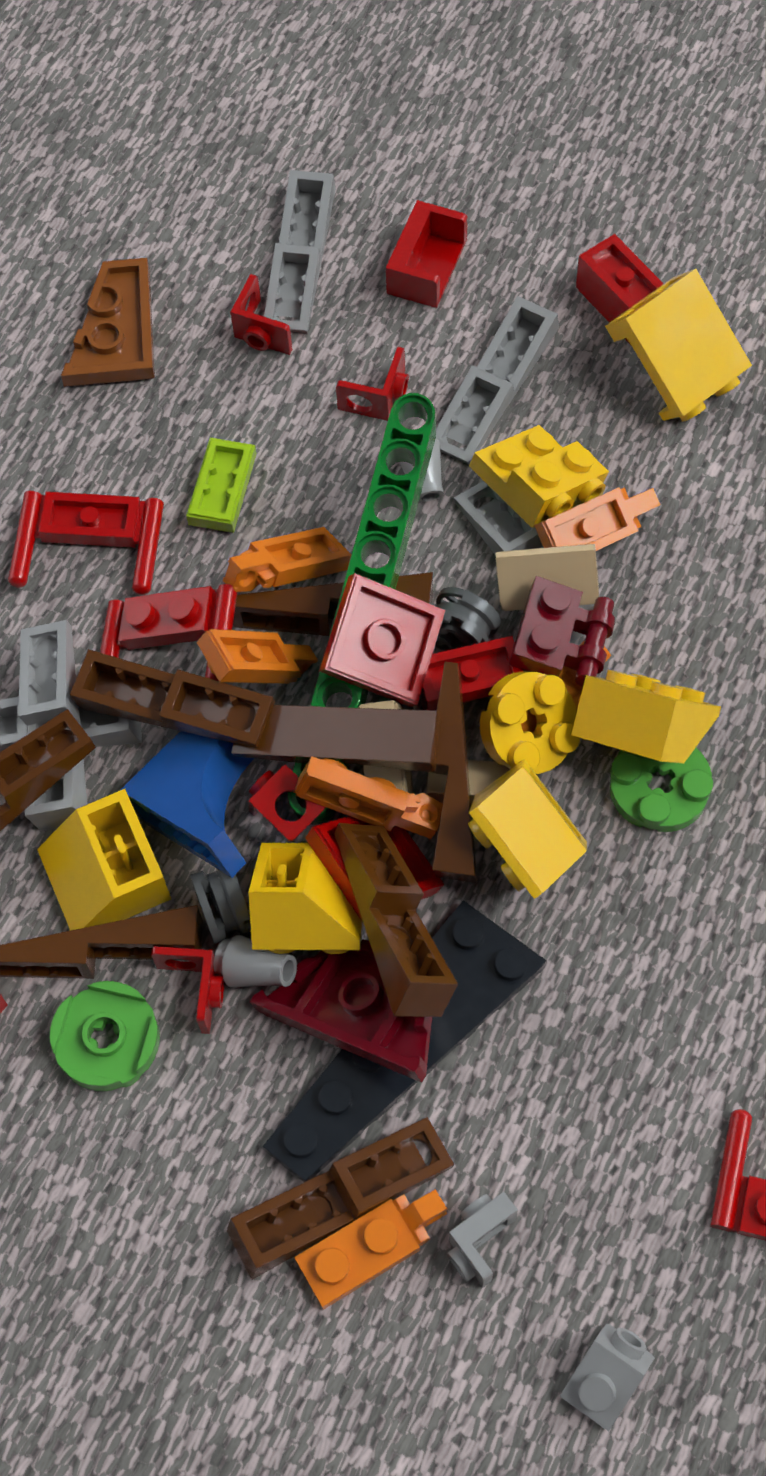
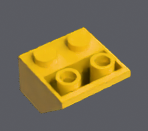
M608 669L606 678L586 675L571 735L660 762L684 764L719 717L721 706L703 702L705 692L678 685L671 686L663 684L661 680Z
M525 759L474 796L469 811L473 820L468 825L475 837L486 849L492 845L497 849L505 860V863L501 865L503 873L519 892L526 888L534 899L537 898L587 851V841Z
M125 789L76 809L37 849L70 931L125 920L172 900L163 874Z
M261 843L248 892L252 950H269L276 954H286L295 950H322L329 954H341L348 950H360L364 927L363 920L361 921L309 843Z

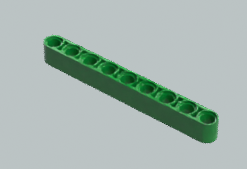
M419 393L402 395L394 402L391 408L335 618L348 577L354 573L396 590L436 439L435 409L432 402L426 396ZM411 417H419L426 422L418 429H408L402 425L406 419ZM398 462H408L414 466L413 470L405 475H396L390 472V468ZM386 507H395L402 512L400 517L391 522L380 520L377 517L378 513ZM376 552L384 553L390 558L388 563L380 568H371L364 563L370 554ZM320 672L311 706L326 707V702L331 695L345 692L352 697V702L348 708H358L366 703L368 690ZM295 763L293 772L299 777L306 764ZM342 763V764H344V765L347 767V769H348L349 764H347V763ZM288 792L289 803L295 815L300 819L306 809L300 806V797L296 796V793ZM325 807V810L310 825H319L327 822L334 816L336 811Z

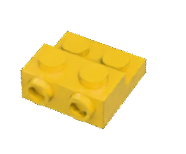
M540 425L475 452L469 464V467L531 528H534V525L602 495L606 488L604 481L609 473L592 453L585 449L578 441L562 447Z

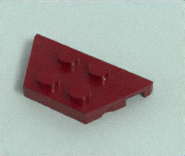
M362 939L360 950H348L341 954H329L321 950L316 956L306 958L297 964L296 975L291 985L287 987L281 986L268 996L261 990L250 1000L255 1010L267 1017L421 1083L426 1077L432 1017L393 1015L368 940Z

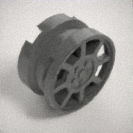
M456 587L443 588L436 598L435 606L446 611L435 646L444 651L489 641L488 636L495 634L501 625V619L497 611L483 598L470 591Z
M217 868L216 871L209 874L199 871L190 875L214 944L227 939V934L238 930L241 934L251 931L250 923L244 924V921L250 920V914L236 875L231 878ZM207 894H211L219 916L215 919L206 897Z

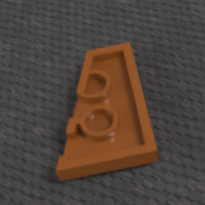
M148 259L103 261L87 303L88 313L82 329L77 330L73 341V354L70 362L65 363L61 374L64 387L155 378Z

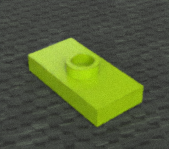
M210 437L186 515L188 525L234 533L257 455L255 445Z

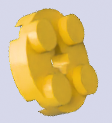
M516 672L505 676L493 686L488 694L493 696L488 703L487 711L481 712L480 734L487 753L499 765H505L512 769L525 759L536 774H541L558 766L568 753L576 750L580 743V738L572 736L571 733L577 710L573 698L561 678L538 672ZM527 710H530L531 714L536 716L537 724L533 733L522 730L521 724L527 720Z

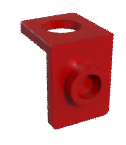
M250 274L230 311L234 337L244 340L250 347L256 350L264 351L269 348L290 355L293 350L290 326L254 313L261 301L258 276ZM249 297H250L247 310L245 311L247 301H248V299H249Z
M397 347L383 389L339 380L336 385L338 410L388 421L395 400L405 395L408 388L409 374L405 373V348ZM348 396H362L369 400L372 405L367 407L357 405Z
M285 764L275 774L268 770L253 784L249 790L252 797L248 800L249 812L253 816L259 812L288 841H294L325 810V807L304 799L306 811L300 819L286 821L278 816L275 810V803L278 797L286 792H294L299 778Z
M152 947L151 956L157 969L202 972L196 1020L201 1033L210 1034L213 1008H222L225 989L223 976H216L214 972L213 950ZM173 959H184L188 960L189 962L176 961Z

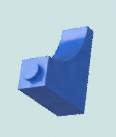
M180 731L121 790H126L135 812L149 827L233 878L246 864V861L225 832L226 805L234 785L254 758L233 756V743Z

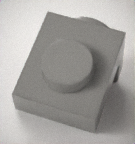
M502 1192L493 1200H491L488 1194H485L472 1202L461 1213L465 1221L449 1232V1242L453 1249L447 1253L448 1258L466 1282L475 1277L482 1288L492 1281L493 1272L477 1249L516 1221L518 1209L505 1192Z
M606 1324L560 1394V1397L609 1432L655 1357L646 1350L645 1343L636 1334L625 1328L616 1329L610 1324Z

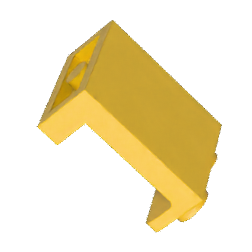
M697 269L673 277L605 325L614 342L625 338L630 342L667 405L658 412L663 421L680 417L681 421L684 422L697 416L706 409L703 401L713 394L718 397L734 389L740 384L737 376L752 366Z

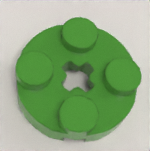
M697 748L694 749L684 764L660 762L620 750L612 763L610 772V796L618 812L631 824L641 828L644 826L648 829H656L658 832H673L694 823L702 815L713 789L710 766L704 755ZM658 772L662 776L667 774L671 776L672 780L669 784L671 791L664 793L661 788L651 790L648 785L652 781V773Z
M99 981L87 985L89 989L81 991L74 998L70 995L64 1000L53 1017L50 1027V1044L57 1063L74 1083L86 1089L112 1091L120 1087L131 1086L149 1069L158 1052L160 1030L154 1011L136 989L126 984L114 981ZM106 1024H113V1031L119 1036L117 1041L109 1044L107 1048H98L97 1040L91 1038L93 1031H103Z

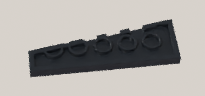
M464 900L432 938L455 977L458 986L442 1017H432L426 1075L453 1049L469 1038L494 1012L500 1010L541 973L547 963V960ZM341 1049L266 1141L263 1149L300 1180L306 1182L324 1169L355 1141L371 1123L378 1120L397 1103V1100L418 1081Z

